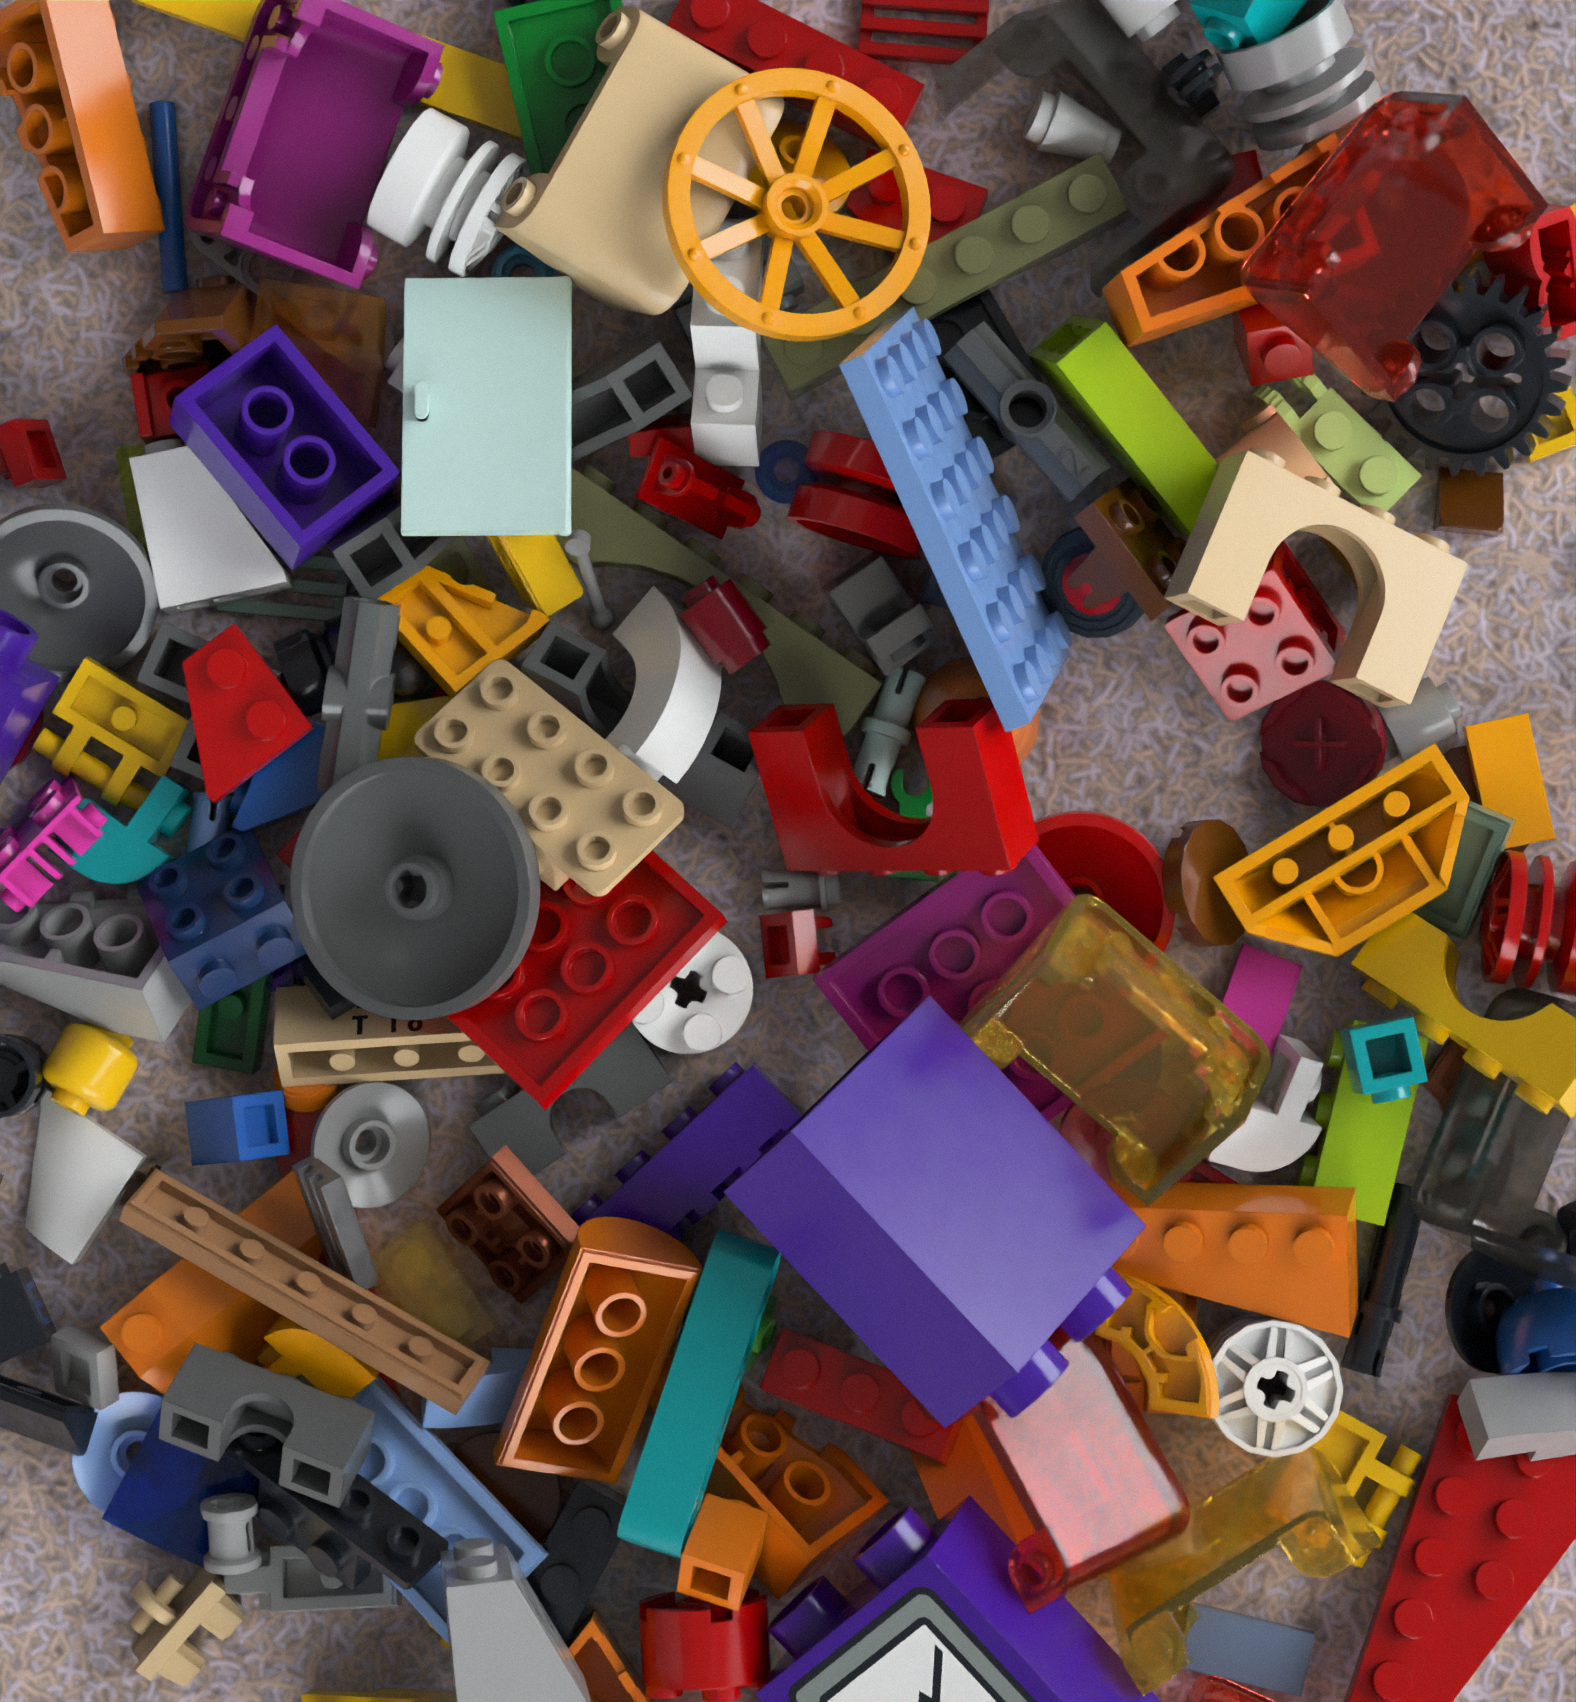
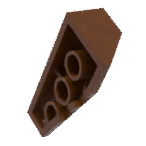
M226 275L202 277L196 280L197 288L180 289L122 358L123 372L130 377V374L143 372L145 375L202 365H208L213 370L256 339L253 300L250 290L244 283L235 284V278Z

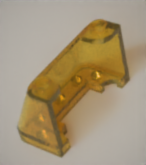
M1089 894L1076 896L1063 908L959 1024V1027L999 1069L1006 1068L1020 1055L1113 1135L1107 1150L1110 1173L1118 1185L1129 1190L1146 1206L1152 1204L1245 1123L1271 1066L1269 1049L1263 1039L1249 1025L1108 904Z
M1310 1446L1301 1453L1266 1458L1185 1510V1513L1173 1527L1134 1548L1132 1545L1110 1562L1106 1572V1588L1119 1652L1127 1672L1143 1696L1173 1678L1181 1669L1194 1661L1187 1651V1637L1192 1626L1202 1617V1614L1193 1602L1195 1598L1281 1545L1290 1561L1300 1572L1311 1577H1328L1356 1562L1382 1542L1329 1459L1318 1448Z

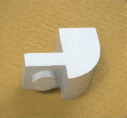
M1279 1034L1261 1086L1258 1085L1256 1092L1211 1079L1187 1137L1208 1161L1244 1171H1272L1294 1162L1313 1145L1322 1130V1127L1314 1121L1305 1108L1307 1103L1313 1101L1318 1094L1322 1080L1321 1069L1324 1063L1301 1040Z

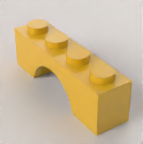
M1413 912L1367 940L1351 962V965L1365 981L1360 988L1363 993L1389 1011H1392L1398 1003L1416 1015L1414 1017L1416 1028L1436 1043L1443 1045L1449 1037L1466 1048L1467 1051L1462 1058L1485 1076L1495 1080L1497 1075L1502 1072L1520 1084L1515 1093L1536 1110L1547 1115L1552 1107L1572 1119L1576 1113V1018L1553 1003L1532 1015L1509 1021L1491 1020L1468 1011L1461 1005L1456 984L1461 953L1447 934Z

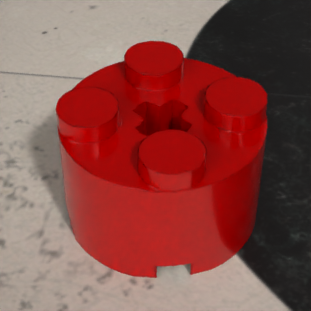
M747 1588L739 1612L691 1596L678 1599L676 1604L675 1591L652 1595L640 1600L639 1628L645 1697L649 1699H670L682 1696L684 1694L683 1690H701L703 1701L722 1702L739 1699L741 1697L740 1688H760L772 1671L770 1633L767 1630L769 1626L767 1595L759 1596L758 1590Z

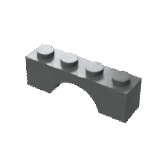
M551 620L520 669L524 675L604 739L608 737L620 722L632 699V695L625 690L612 672L606 650ZM721 712L715 714L703 746L679 782L676 784L664 775L657 782L682 802L732 828L760 777L748 735L751 728Z

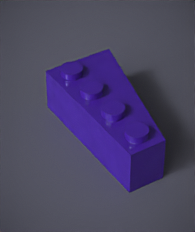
M735 1062L708 1087L716 1096L713 1101L699 1114L690 1105L685 1108L661 1131L670 1140L651 1158L641 1149L615 1174L622 1185L611 1196L603 1201L594 1193L570 1217L579 1227L585 1221L597 1217L626 1218L655 1227L679 1240L686 1229L696 1224L726 1196L724 1191L791 1127L803 1113L755 1062L745 1071Z

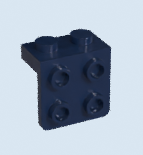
M234 828L227 833L221 834L212 841L174 861L158 867L152 874L140 879L137 884V890L167 962L198 1010L307 954L295 926L292 908L284 897L252 829L243 832Z

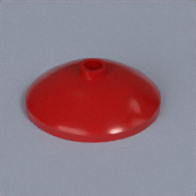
M1066 811L1051 814L1034 821L1039 841L1036 843L1038 848L1070 889L1073 887H1083L1090 893L1088 902L1083 906L1141 980L1150 972L1164 953L1175 921V913H1169L1164 900L1162 881L1164 860L1161 854L1145 835L1120 819L1103 813Z

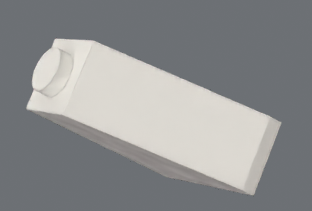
M166 439L144 446L146 455L129 458L161 610L173 615L294 588L292 575L276 556L258 529L188 446H183L182 439Z

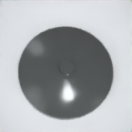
M427 756L388 758L369 763L341 778L329 788L309 813L300 831L292 857L290 872L291 908L298 935L308 957L323 978L343 997L369 1012L399 1020L433 1019L459 1013L485 1000L497 991L518 967L530 945L538 919L540 906L539 866L533 843L521 817L510 801L487 779L467 767L445 759Z

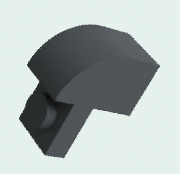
M871 552L821 587L867 655L885 676H888L938 641L930 628L934 624L920 603L908 596L884 558L875 552Z

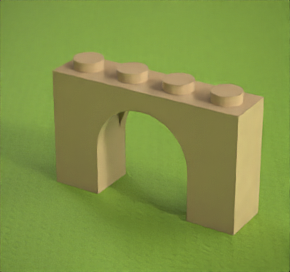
M1252 447L1249 450L1223 457L1164 595V599L1218 626L1242 622L1245 620L1268 562L1279 544L1295 531L1317 534L1330 541L1343 553L1351 565L1358 588L1356 616L1329 681L1381 708L1411 705L1468 563L1449 554L1450 546L1445 541L1426 533L1417 532L1412 535L1394 525L1396 518L1389 512L1367 504H1362L1358 507L1340 498L1341 490L1333 483L1314 476H1306L1303 479L1284 469L1285 460L1270 451Z

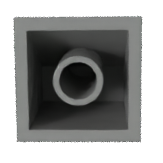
M469 1538L454 1543V1550L441 1551L440 1558L455 1702H591L584 1674L505 1543L493 1545V1540L489 1538Z

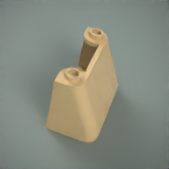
M618 6L617 10L609 14L601 23L595 37L598 43L597 58L608 67L605 75L549 173H536L528 178L520 177L508 187L502 198L501 208L503 211L493 227L562 276H570L573 284L607 308L657 315L668 310L679 299L689 283L671 249L663 218V177L671 148L680 130L691 115L711 95L725 85L749 73L640 9L631 6ZM783 96L755 101L769 137L773 134L783 114L785 105ZM734 110L725 115L712 127L697 154L698 157L746 180L756 164ZM691 179V211L694 225L701 241L718 232L735 200Z

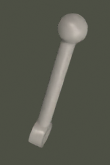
M571 530V534L566 536L565 550L570 555L576 556L593 608L590 614L591 624L596 629L606 630L613 625L615 615L612 609L604 604L588 554L591 548V536L584 530Z

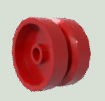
M814 430L804 465L813 475L833 485L821 483L797 485L787 520L816 534L876 553L908 560H920L923 549L905 509L898 506L902 505L874 441L839 432Z

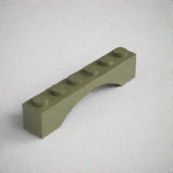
M1099 152L928 244L921 264L905 291L890 307L862 327L838 337L818 341H787L761 335V347L790 401L841 375L842 371L839 364L890 316L914 306L920 320L926 318L930 321L983 291L1037 265L1064 255L1125 221L1130 207ZM890 265L852 285L860 299L867 296L880 283ZM829 297L800 314L825 313L838 310L839 308L832 297Z
M585 464L581 472L571 467V530L580 529L590 534L591 548L588 554L593 568L616 567L647 571L680 582L692 590L712 575L715 576L721 585L730 579L729 576L716 568L722 558L693 537H690L685 545L664 532V529L669 524L666 518L639 500L632 509L611 495L617 485L590 465ZM555 535L569 563L580 569L576 556L570 555L565 550L566 536ZM742 573L737 582L735 580L734 582L768 627L763 633L772 645L762 651L761 654L777 683L782 704L834 703L843 739L845 740L882 686L881 682L872 677L878 667L848 646L842 654L833 650L821 641L826 632L821 626L797 610H794L789 618L768 604L774 595L760 583Z

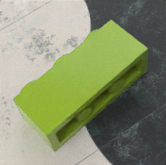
M1346 1019L1344 1028L1366 1024L1367 1022ZM1334 1028L1330 1035L1325 1055V1066L1334 1068L1328 1093L1318 1091L1311 1112L1314 1121L1322 1127V1130L1317 1137L1313 1155L1304 1153L1300 1159L1295 1186L1356 1188V1219L1384 1226L1418 1084L1409 1085L1410 1097L1377 1104L1372 1103L1371 1094L1360 1095L1353 1093L1339 1029ZM1418 1035L1424 1060L1429 1038Z

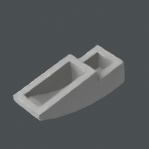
M1541 1372L1470 1379L1457 1400L1475 1461L1520 1453H1527L1530 1462L1576 1454V1372Z

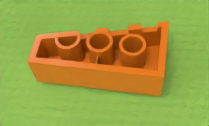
M1333 132L1309 150L1292 161L1290 160L1240 195L1235 196L1191 227L1183 230L1118 273L1101 289L1119 339L1126 348L1357 271L1379 254L1336 133Z
M1104 1180L1146 1224L1143 1231L1111 1266L1116 1272L1139 1278L1160 1287L1350 1338L1358 1311L1356 1188Z

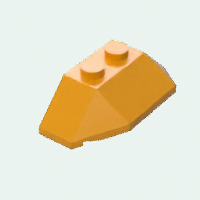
M1434 743L1215 875L1213 880L1247 934L1337 958L1448 890L1470 797Z

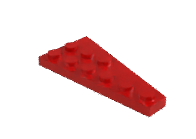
M1455 1394L1448 1395L1344 1702L1454 1701L1576 1538V1454L1531 1462L1527 1453L1475 1461L1457 1404L1460 1396Z

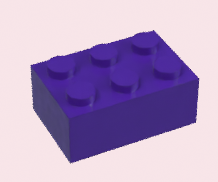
M277 324L185 389L174 399L168 422L291 570H294L391 497L401 474L400 470Z

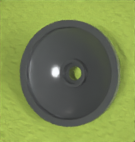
M63 503L35 505L13 512L0 520V608L25 622L38 634L39 638L28 658L59 676L60 679L57 683H70L85 657L92 658L113 672L128 663L141 650L149 638L155 624L159 603L150 558L141 543L131 532L114 519L98 511L78 505ZM60 569H67L72 571L77 578L73 581L65 582L60 580L55 575V572Z

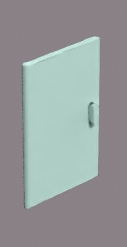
M566 275L561 277L405 278L401 535L569 536L571 534L572 278ZM428 416V419L424 422H420L417 420V418L425 419Z

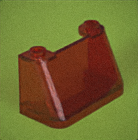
M1412 91L1393 92L1378 100L1362 115L1248 257L1241 268L1239 278L1242 285L1261 306L1367 395L1375 399L1395 402L1399 395L1406 392L1416 381L1417 371L1422 360L1416 347L1406 341L1477 250L1509 251L1517 248L1529 238L1533 225L1548 208L1549 204L1466 95Z
M1060 1327L1054 1331L1048 1340L1069 1361V1365L1061 1376L1036 1401L1014 1418H1010L990 1396H987L952 1423L960 1422L974 1415L1036 1530L1035 1533L1021 1540L1013 1548L1009 1558V1573L1013 1585L1029 1614L1115 1575L1178 1538L1186 1530L1190 1521V1504L1187 1495L1100 1337L1095 1335V1330L1078 1343H1074ZM911 1393L918 1408L921 1410L924 1416L932 1422L941 1425L939 1421Z

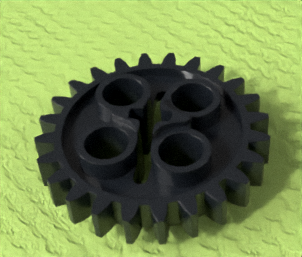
M1473 267L1464 284L1458 283L1452 268H1449L1442 274L1438 289L1424 275L1415 284L1417 298L1404 289L1398 291L1393 298L1398 312L1384 307L1375 319L1384 331L1371 330L1365 338L1364 344L1377 353L1365 355L1359 363V369L1376 376L1367 380L1360 391L1361 395L1379 396L1380 401L1372 408L1368 416L1370 419L1385 417L1390 419L1391 424L1382 437L1385 441L1394 439L1401 434L1408 439L1402 453L1404 458L1413 455L1419 448L1426 451L1425 469L1429 471L1436 465L1440 457L1448 459L1451 476L1456 477L1465 460H1471L1478 476L1485 474L1491 456L1494 457L1504 470L1508 469L1514 460L1512 447L1527 457L1530 456L1536 447L1532 434L1547 439L1554 425L1546 415L1560 416L1565 408L1566 402L1554 393L1567 391L1572 377L1554 370L1567 364L1571 353L1570 350L1551 348V345L1560 337L1563 328L1561 325L1545 328L1541 326L1540 322L1549 306L1544 303L1528 310L1523 305L1529 291V287L1526 285L1518 289L1512 296L1504 293L1505 274L1500 273L1494 279L1491 286L1486 287L1482 286L1479 268ZM1432 326L1441 329L1449 338L1450 348L1436 350L1429 347L1422 338L1421 329ZM1493 333L1505 335L1514 345L1515 354L1505 357L1495 355L1485 344V336ZM1415 363L1420 368L1427 370L1421 373L1413 372L1409 369V364ZM1458 363L1467 364L1468 375L1475 377L1472 382L1462 381V371L1455 369ZM1508 373L1519 374L1522 381L1516 383L1511 378L1505 377V375ZM1420 389L1436 391L1441 395L1445 403V409L1431 411L1424 408L1417 399L1416 391ZM1484 396L1500 398L1506 403L1509 415L1504 418L1489 416L1480 406L1479 399Z

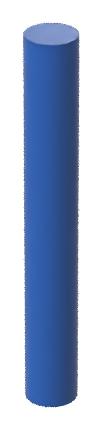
M156 101L149 104L155 190L161 202L162 218L165 226V231L158 234L162 292L164 294H174L180 289H188L175 103L171 101Z

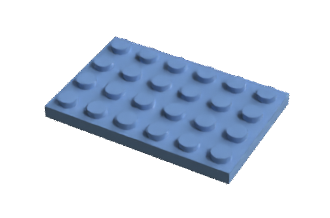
M913 306L890 316L839 366L1004 730L1008 732L1032 721L1069 656L1067 648L1072 646V639L1063 616L1058 611L1049 613L1043 601L1041 590L1046 589V581L1042 568L1036 557L1032 553L1025 555L1015 533L1020 531L1016 510L1006 495L999 497L989 475L994 472L990 452L981 437H972L963 415L968 412L964 394L954 378L946 380L936 357L941 354L938 336L928 319H919Z

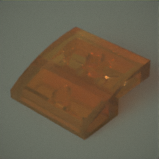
M260 278L250 341L252 342L277 324L363 427L376 429L385 356V298Z

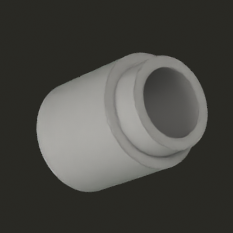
M1430 677L1421 680L1411 705L1381 708L1374 704V707L1383 719L1387 747L1384 762L1397 756L1403 761L1430 745L1437 744L1457 734L1454 721L1463 717V714L1446 682L1436 687Z

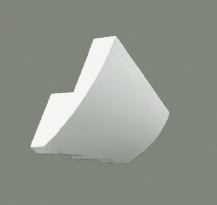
M47 1088L40 1103L25 1227L57 1255L70 1264H75L81 1261L114 1211V1205L147 1155L96 1122L97 1119L88 1113L81 1117L53 1102L50 1097L54 1091Z

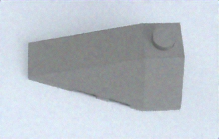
M129 888L127 898L96 900L92 891L72 892L70 902L35 904L32 908L25 905L18 913L0 898L1 985L108 1031L163 1043L166 1041L192 999L167 962L137 888Z

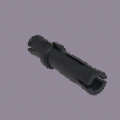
M1397 1182L1394 1183L1384 1226H1378L1367 1274L1358 1298V1311L1340 1367L1378 1378L1381 1377L1385 1353L1394 1322H1401L1403 1311L1398 1310L1416 1245L1422 1215L1430 1196L1429 1191Z

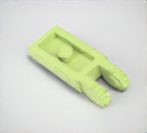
M1315 374L1288 379L1292 385L1300 388L1315 403L1301 418L1298 417L1294 409L1275 389L1262 384L1253 394V397L1261 406L1270 403L1277 410L1276 412L1305 445L1327 476L1358 507L1362 504H1367L1388 511L1422 476L1332 387L1327 390Z

